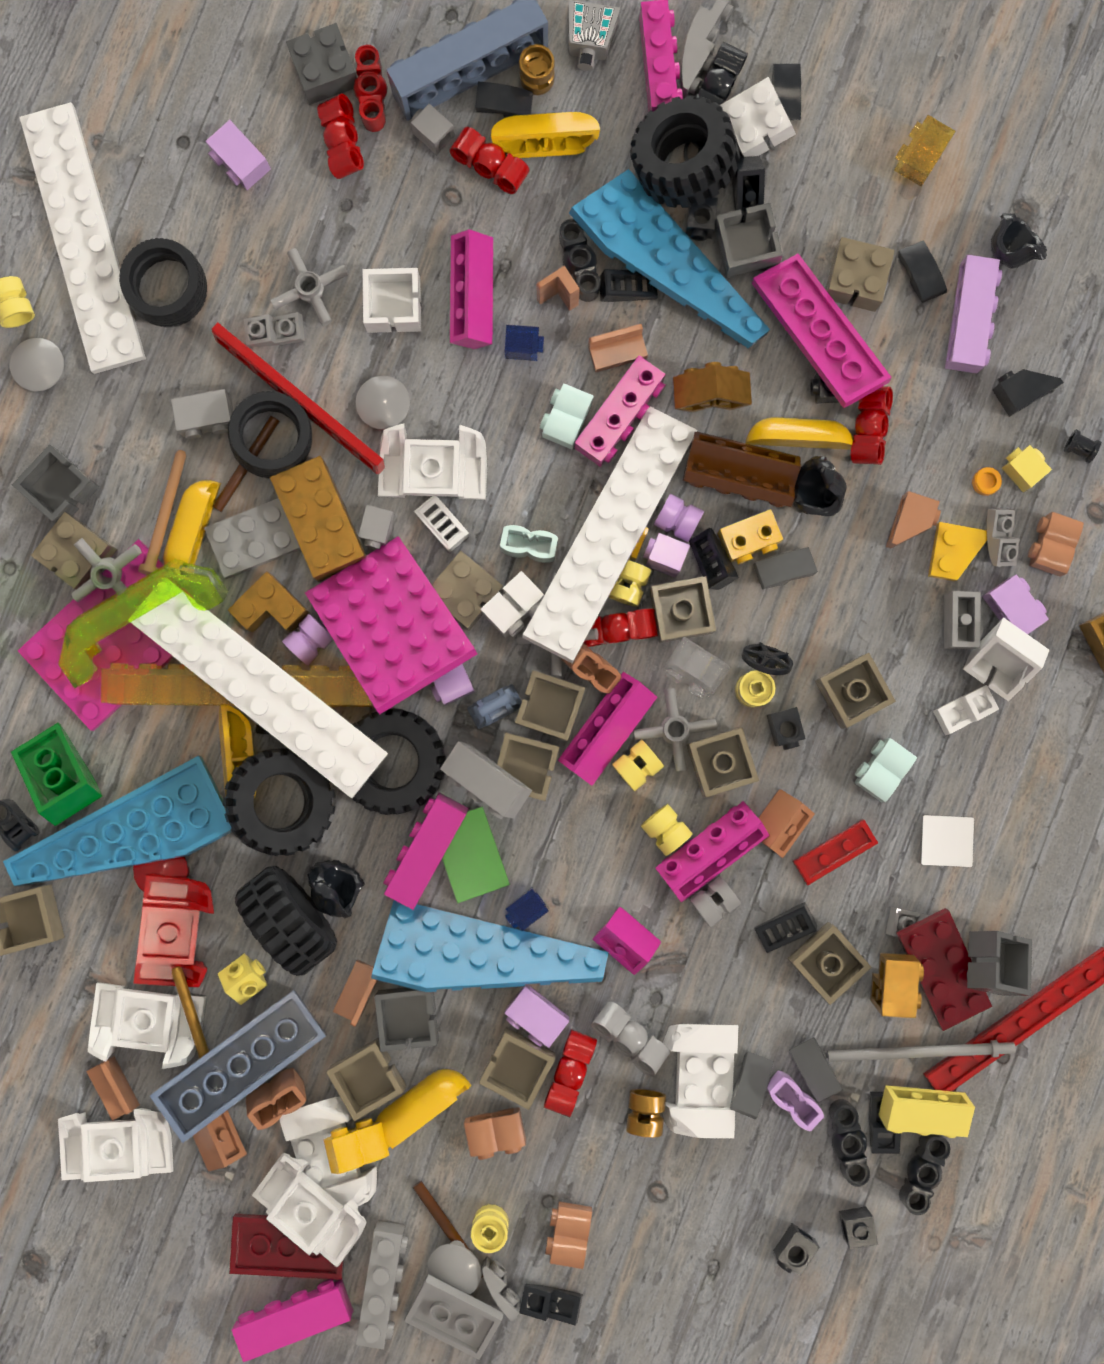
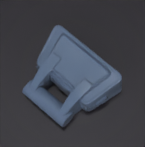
M511 684L479 699L469 706L467 710L476 727L481 729L518 710L522 701L515 687Z

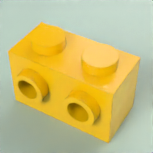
M771 509L721 528L717 533L731 562L736 561L738 565L752 560V554L762 551L763 555L777 550V544L783 540Z

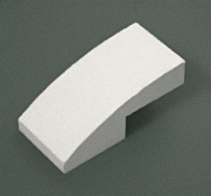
M984 685L934 710L933 713L944 734L949 735L972 722L999 710L988 686Z

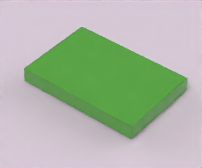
M483 806L468 811L442 857L457 903L510 885Z

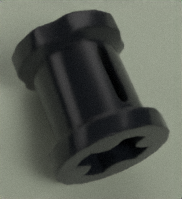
M1076 429L1069 437L1064 447V452H1073L1085 458V462L1090 463L1096 457L1102 442L1099 440L1093 441L1081 435V431Z

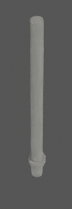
M990 1040V1043L828 1050L827 1054L828 1062L970 1055L999 1057V1054H1015L1016 1048L1014 1042L998 1043L997 1040Z

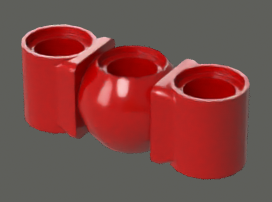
M366 44L360 46L355 52L356 73L358 77L355 79L353 90L355 97L359 101V113L363 126L370 132H378L386 124L384 99L387 95L388 86L382 76V65L378 50L374 46ZM366 60L374 61L371 65L363 64ZM368 86L376 87V89L371 92L365 91V89ZM370 112L378 113L374 118L366 117Z
M339 94L319 104L317 112L321 120V126L325 127L323 138L329 149L326 151L329 156V169L335 178L342 179L362 170L364 160L360 153V147L356 146L358 134L353 125L355 123L353 106L345 94Z
M464 127L449 149L451 156L460 164L467 165L468 168L473 166L480 176L487 179L494 178L493 184L498 185L504 192L515 194L530 172L528 165L522 159L514 157L511 153L506 157L504 150L499 145L485 143L486 138L481 136L479 132L471 127Z
M883 386L859 400L858 409L861 413L856 418L855 431L857 435H854V441L851 446V461L854 464L881 465L883 463L886 441L883 438L888 432V416H890L893 404V390L891 387Z
M653 608L641 609L627 613L609 614L604 617L598 616L591 628H597L598 639L585 640L584 644L587 647H593L607 643L625 642L630 639L639 640L657 637L655 610Z
M572 1029L570 1030L562 1052L564 1056L561 1057L554 1075L555 1082L551 1083L543 1108L569 1118L571 1117L579 1095L577 1090L583 1084L587 1065L590 1064L597 1044L596 1038Z

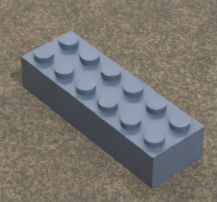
M514 0L510 6L502 10L496 9L481 21L470 22L463 30L453 35H445L438 43L430 47L420 48L413 56L405 60L395 61L386 70L392 94L407 121L412 119L419 109H424L428 104L435 107L478 85V81L483 82L518 64L521 53L530 45L539 44L548 48V21L536 0Z
M294 989L151 1094L150 1097L181 1142L184 1143L325 1038L327 1034Z

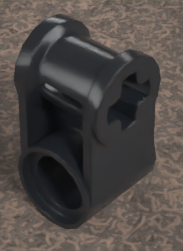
M3 799L0 800V805L6 808L7 815L5 819L0 817V835L8 847L18 852L26 840L31 836H37L40 832L36 824L25 815L13 800Z

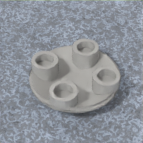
M31 338L20 343L13 351L10 358V371L17 384L30 392L44 391L64 378V358L60 349L53 342L44 338Z
M376 376L367 380L360 387L356 396V409L363 422L376 430L383 431L400 424L410 411V398L405 386L397 379L390 376Z
M452 1241L450 1244L436 1248L428 1260L429 1275L468 1295L473 1293L480 1284L483 1275L482 1265L476 1256L465 1248L461 1241Z

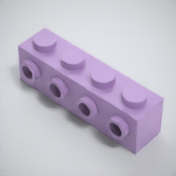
M967 255L960 263L945 369L978 373L989 363L991 351L987 349L988 339L992 338L994 332V323L991 322V318L998 305V296H995V291L1002 278V270H999V259Z

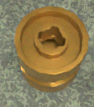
M535 44L528 46L521 53L519 60L521 86L526 90L532 91L533 95L537 96L547 93L554 84V56L544 45Z
M647 1089L630 1090L629 1108L632 1110V1113L628 1114L626 1131L641 1137L662 1136L664 1119L660 1116V1113L665 1111L666 1094Z

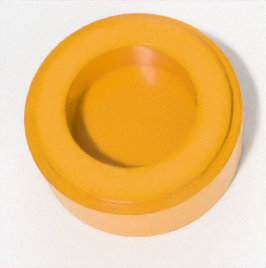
M991 467L980 469L972 479L974 490L983 496L995 493L1002 484L1000 473Z

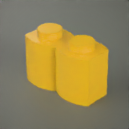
M367 1118L356 1122V1127L348 1130L347 1127L332 1130L330 1132L331 1136L323 1139L331 1173H345L389 1156L382 1122H373L372 1118Z

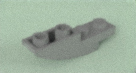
M716 0L711 10L700 6L693 19L686 39L680 71V88L682 89L683 99H686V96H689L690 93L695 95L702 82L700 78L704 70L708 72L712 67L715 56H713L714 41L720 31L718 26L722 20L725 22L728 20L734 7L730 5L731 0Z

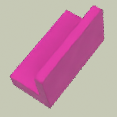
M619 907L614 912L609 921L592 939L633 975L650 961L661 944L657 937L622 907Z

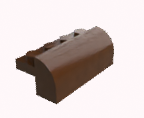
M694 432L683 481L698 488L704 486L715 488L717 492L722 494H739L751 501L758 499L768 501L776 507H792L795 498L794 487L801 467L800 456L706 433Z

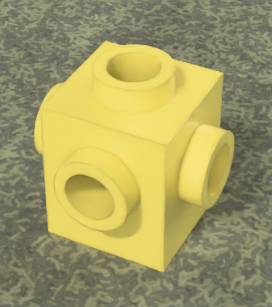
M245 953L218 973L224 992L240 1005L267 986L263 975L266 973L263 965L257 959L253 961Z

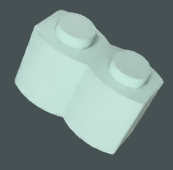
M564 383L561 390L556 388L550 404L554 405L550 414L545 413L539 427L543 429L542 437L573 449L594 396Z
M509 525L503 528L500 549L511 557L528 556L537 562L549 563L555 560L558 537L548 531L530 532L524 527Z
M886 738L884 741L880 739L870 752L873 754L868 764L863 762L855 773V776L858 777L855 784L880 802H886L917 759L915 755L891 738Z

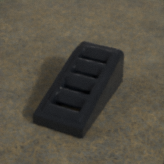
M604 269L599 276L601 302L655 300L658 298L657 288L649 284L651 280L637 271L633 273L630 270ZM632 280H635L636 291H632ZM642 280L647 282V291H643ZM611 281H613V290H611ZM621 281H624L625 290H621Z
M712 528L706 529L689 540L702 576L707 578L708 589H722L739 578L735 567ZM709 541L710 545L702 549L701 545ZM713 551L714 555L707 558L706 555ZM717 562L718 566L713 568L712 565Z
M806 902L756 926L754 929L766 953H769L816 932L817 923ZM800 914L806 923L804 927H802L797 917ZM789 919L792 920L796 928L794 932L791 931L787 923ZM781 924L786 936H781L776 925ZM769 928L777 940L773 943L766 932Z

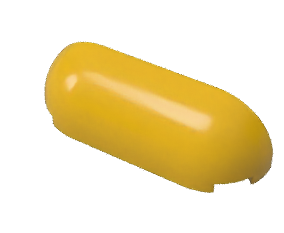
M581 112L516 115L498 121L491 130V139L507 155L511 153L514 157L518 158L575 155L585 152V148L591 145L595 139H598L600 127L594 117Z
M771 417L757 422L749 431L745 443L764 446L851 450L854 439L848 428L837 421Z
M212 480L198 481L190 485L182 495L164 550L163 562L169 574L183 585L188 586L206 532L204 527L208 526L213 510L212 506L220 489L221 483Z
M220 705L219 734L225 789L227 781H230L233 776L231 774L233 770L239 767L244 759L253 756L254 753L249 720L238 709L229 705Z
M450 1069L435 1071L383 1109L375 1122H382L387 1147L393 1149L458 1100L456 1097L471 1087L466 1077Z

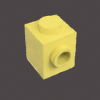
M1031 445L1023 450L1019 447L1006 457L1008 463L1002 467L1004 472L1022 492L1032 488L1052 470L1046 464L1044 455L1038 449L1032 448Z

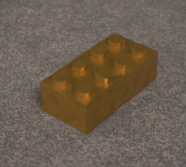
M321 456L270 477L315 580L320 582L366 558L364 549L326 462Z

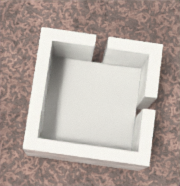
M769 77L720 105L723 111L727 112L730 117L738 145L744 157L759 156L768 151L769 148L764 140V137L767 135L774 147L796 135Z
M418 268L362 269L363 324L367 333L392 332V327H395L397 332H420L421 306L419 302H421V287Z
M522 571L503 587L506 591L504 595L498 592L481 608L482 614L505 638L509 634L514 637L524 628L523 621L529 615L533 617L544 597V594Z
M1003 617L980 641V648L973 649L970 652L963 670L984 684L992 667L995 666L996 669L988 687L1007 701H1010L1024 687L1025 682L1028 683L1043 668L1049 649Z

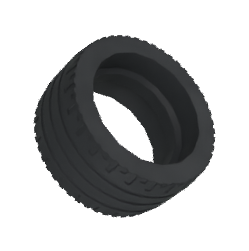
M152 238L141 242L139 245L137 244L136 247H133L128 252V255L125 256L126 258L121 264L119 282L126 302L138 316L156 326L176 327L187 323L201 311L207 297V280L202 266L190 250L173 240ZM166 260L177 261L183 264L188 270L189 280L188 286L181 298L172 304L161 307L145 303L140 296L139 288L141 278L146 270L154 264Z
M262 391L248 396L236 406L228 425V439L231 451L238 463L248 472L268 479L305 462L311 450L312 429L306 412L297 401L280 392ZM268 411L282 413L289 417L296 425L298 433L297 444L294 449L286 456L274 460L261 459L251 454L243 440L244 427L247 422L257 414Z

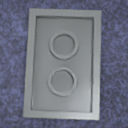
M279 498L204 527L225 579L301 550Z
M428 1274L404 1322L480 1360L500 1325L504 1313Z

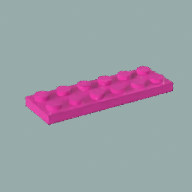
M799 254L790 257L753 278L752 285L843 408L890 382L892 378Z

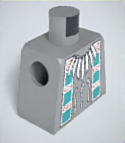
M569 0V54L579 57L577 67L580 70L591 71L593 70L595 59H607L618 26L620 7Z

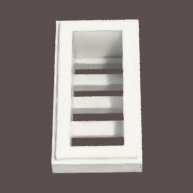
M437 496L430 497L414 511L449 553L470 536L468 531ZM436 504L439 508L426 517L424 513ZM443 512L445 516L433 525L431 521ZM450 520L452 524L440 533L437 529ZM457 528L458 532L447 541L444 537Z

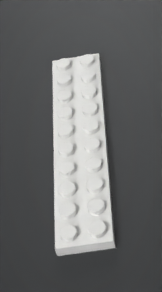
M70 102L21 116L20 121L91 372L96 374L146 359L132 308L126 302L121 291L119 282L120 265L74 105Z
M650 406L636 428L523 633L522 638L570 663L574 662L692 443L694 432H697L696 429Z
M167 577L161 580L128 619V621L349 797L353 798L388 755L386 751Z

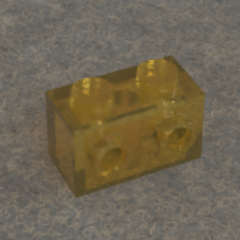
M930 115L926 116L923 123L917 121L909 134V137L912 138L909 146L903 144L895 157L899 162L894 171L922 187L956 131Z

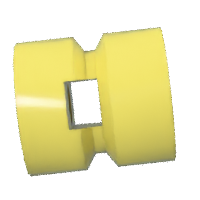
M18 277L0 278L1 327H18L30 322L35 317L30 301L25 298L27 293L23 283Z
M628 560L609 598L626 605L638 607L644 593L641 586H646L652 570ZM626 582L631 584L630 588L625 587L624 583Z
M757 670L750 671L741 676L736 682V697L746 707L754 708L765 705L771 701L775 694V682L769 674Z
M642 739L630 748L628 756L623 754L612 763L613 767L633 791H636L646 783L647 775L654 776L664 767L659 758ZM639 758L645 764L641 770L634 763Z
M668 803L641 825L650 838L657 839L656 845L665 856L675 851L693 834L684 822H677L678 815Z
M491 1204L482 1206L473 1218L471 1239L475 1247L484 1253L499 1251L507 1241L509 1220L507 1213L501 1207Z

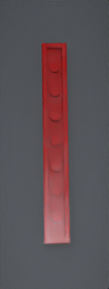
M217 322L211 330L218 344L276 392L290 396L297 401L311 421L375 474L379 475L385 469L383 458Z
M1104 948L1098 949L966 1044L990 1043V1040H997L998 1043L1014 1042L1015 1046L1020 1044L1104 984ZM999 1054V1057H992L991 1055L948 1056L923 1073V1075L934 1090L953 1091L1004 1054Z

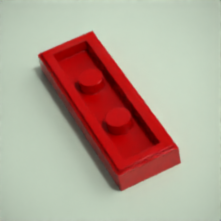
M862 819L792 862L806 885H810L877 845L878 841L866 821Z

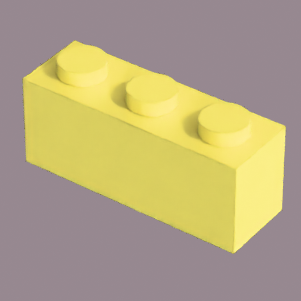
M885 1085L879 1117L885 1128L893 1133L912 1132L923 1136L935 1134L948 1138H955L957 1136L968 1137L975 1106L964 1092Z

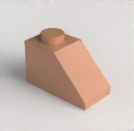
M910 491L906 492L901 498L886 547L893 548L925 532L932 525L936 526L941 514V510H938L940 501Z

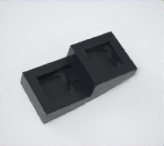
M773 64L772 85L789 120L799 121L801 120V64Z
M478 81L476 112L503 114L504 118L516 115H531L532 91L510 85Z
M924 240L899 250L898 258L910 275V285L922 303L947 293V287L939 267Z
M870 1092L869 1126L871 1153L900 1154L901 1133H893L887 1130L879 1117L884 1092Z
M525 1284L519 1313L543 1321L551 1318L575 1326L578 1323L583 1294L555 1287Z

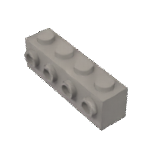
M378 1220L375 1227L356 1345L384 1350L386 1340H392L395 1322L390 1321L391 1312L397 1311L399 1293H395L396 1282L401 1283L404 1265H400L399 1262L401 1254H406L409 1238L404 1236V1224Z

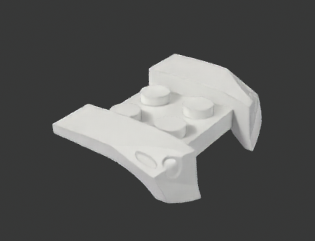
M404 423L383 430L379 456L384 459L385 469L379 474L378 497L405 498V495L486 500V443L480 432L459 425V441L407 439Z
M96 983L88 1042V1052L106 1062L114 1053L115 1046L164 1052L166 1054L162 1069L185 1065L195 1056L196 1047L178 994L172 995L125 989V986ZM191 994L202 1028L206 996Z
M677 1024L669 1026L663 1044L670 1051L677 1052L675 1104L665 1102V1111L662 1112L666 1126L676 1134L690 1137L734 1138L735 1111L730 1110V1104L733 1095L734 1053H737L738 1025Z
M340 1096L306 1105L290 1114L282 1115L279 1121L285 1140L291 1141L296 1159L301 1158L309 1162L303 1170L304 1174L343 1206L351 1199L358 1206L371 1199L376 1192L377 1166L362 1173L360 1168L341 1174H333L330 1170L323 1139L330 1137L332 1130L346 1127L345 1122L352 1119Z
M144 1108L134 1109L135 1119L87 1123L86 1112L59 1118L61 1179H81L83 1182L136 1179L148 1176L149 1174L173 1172L172 1136L167 1120L161 1112Z
M282 1153L252 1196L268 1209L266 1211L268 1214L266 1219L308 1255L312 1252L316 1255L321 1253L333 1265L338 1267L359 1239L367 1222L364 1216L360 1215L358 1205L353 1199L344 1206L341 1205L303 1173L309 1162Z

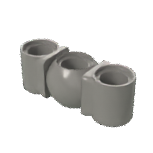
M607 1002L592 1022L593 1030L605 1038L606 1041L611 1042L613 1040L615 1048L621 1054L632 1057L630 1061L641 1072L651 1077L655 1076L670 1054L668 1047L655 1039L653 1035L648 1038L646 1029L635 1021H629L631 1016L627 1015L625 1010L618 1004Z

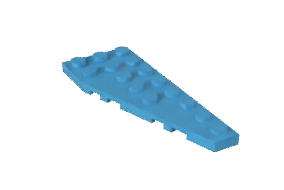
M629 169L571 208L569 214L605 255L611 259L615 256L627 264L625 268L633 273L635 271L639 272L651 280L649 284L684 307L686 304L698 311L697 315L704 320L709 318L722 327V332L740 344L750 348L770 331L767 325L665 209L654 201L653 197L647 195L640 181Z
M197 756L6 859L3 863L13 885L19 887L189 856L232 831L230 830V824L225 819L226 808L223 806V799L203 758Z
M394 900L371 979L423 992H436L437 989H452V991L470 987H481V989L525 986V984L540 983V985H550L553 982H568L569 984L602 982L609 952L418 904L412 910Z

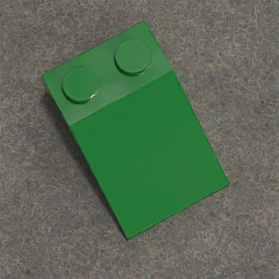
M60 723L54 724L11 751L38 813L54 826L102 797V793L92 773Z

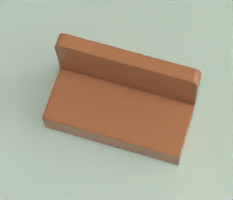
M565 266L536 284L537 301L539 304L559 294L569 311L579 305L580 288Z
M642 324L589 338L588 348L595 372L632 363L639 355L644 359L648 357L642 337Z
M778 790L759 816V819L770 835L762 843L783 858L815 813L785 791Z
M360 960L356 961L333 1010L334 1013L351 1020L350 1025L354 1027L360 1021L378 980L371 979L374 967Z
M115 1056L86 1071L112 1121L124 1114H129L140 1105Z
M228 1110L193 1135L208 1171L225 1168L247 1155Z

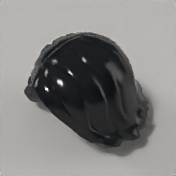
M1003 213L1000 216V224L991 238L993 257L999 259L1000 264L1010 269L1025 265L1033 259H1046V246H1044L1042 239L1039 238L1037 233L1032 232L1030 226L1026 225L1025 221H1022L1020 217H1016L1015 213Z
M814 456L800 468L794 487L795 498L793 505L797 507V512L799 513L803 512L820 516H834L841 510L847 489L846 482L843 476L835 470L833 463L827 460V457Z
M339 860L315 863L314 866L310 867L307 874L314 906L318 911L332 917H343L344 919L351 917L352 907L361 888L365 885L363 879L360 878L359 873L354 867H350Z

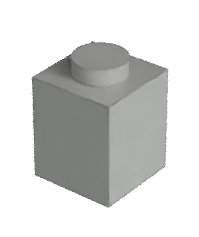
M428 104L424 109H419L412 117L411 126L413 134L436 155L455 136L453 124L431 104Z
M366 505L358 535L361 541H365L364 546L380 549V546L386 545L389 542L396 517L393 511Z

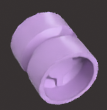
M670 493L654 526L666 532L673 530L675 537L688 543L704 511L693 505L684 506V500Z
M310 614L298 624L299 632H290L282 641L292 653L308 666L317 657V648L325 649L333 641L328 630Z

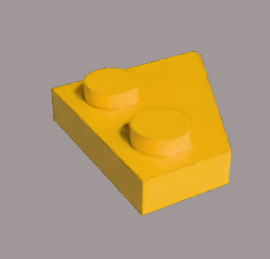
M943 522L937 523L928 577L957 581L987 541V530Z

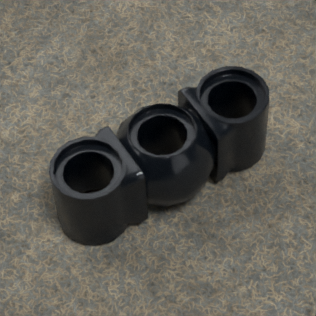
M723 41L712 63V68L708 71L696 98L704 97L710 99L711 103L723 104L727 100L734 82L744 66L748 53Z
M567 219L561 224L559 234L564 254L563 266L566 267L580 288L579 299L591 302L598 297L600 291V277L596 273V254L587 245V238L580 225L574 219ZM569 231H574L579 236L575 239H568L565 237V234ZM581 256L587 261L583 265H578L573 262V259ZM584 282H592L595 286L592 290L587 291L581 287V284Z
M838 1099L829 1107L832 1129L835 1131L832 1136V1147L841 1162L840 1170L845 1179L851 1185L861 1187L870 1178L867 1156L864 1154L867 1148V1138L858 1122L859 1115L857 1110L847 1100ZM842 1109L850 1110L847 1119L838 1120V1113ZM855 1137V1144L852 1147H843L846 1138ZM860 1165L861 1170L857 1175H849V1170L852 1166Z
M921 1135L919 1137V1146L915 1150L918 1155L912 1157L907 1165L908 1178L905 1177L904 1185L900 1189L899 1197L908 1211L914 1215H923L929 1210L930 1199L934 1196L932 1189L936 1188L942 1181L941 1166H945V1159L948 1158L951 1150L949 1142L942 1135ZM934 1140H939V1148L935 1151H929L930 1143ZM923 1167H930V1173L926 1177H919V1172ZM915 1193H919V1201L910 1204V1197Z

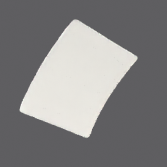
M924 815L921 864L972 867L974 818Z

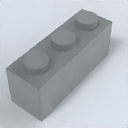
M460 741L457 742L440 770L448 775L446 777L447 781L459 788L462 785L468 790L467 795L478 803L482 801L490 806L488 811L499 819L503 817L514 819L532 792L530 788L473 746Z

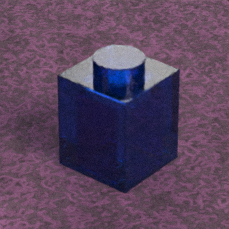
M506 325L505 359L537 361L538 353H543L544 336H539V327Z
M531 887L506 906L508 913L505 917L514 929L519 927L523 931L549 912V908L536 890Z

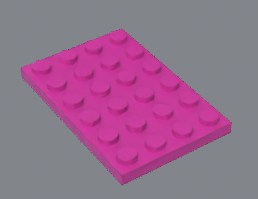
M399 536L386 545L381 546L380 549H376L366 555V558L346 567L305 592L379 715L477 655L475 648Z
M139 539L134 544L141 549L142 553L122 568L121 578L122 583L139 600L134 607L130 608L113 588L100 589L97 587L81 601L77 602L73 599L18 650L21 656L91 731H95L173 658L170 653L128 621V619L164 577H167L196 600L180 582L169 574L159 559L156 567L159 569L157 577L147 576L138 572L140 564H145L149 550ZM108 569L102 572V575L107 578L113 577Z

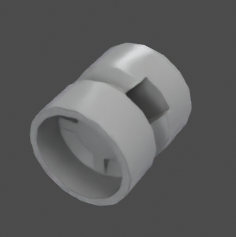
M720 875L707 884L708 890H700L689 898L710 928L723 919L724 912L731 913L742 905ZM716 894L723 901L719 906L712 900V897Z

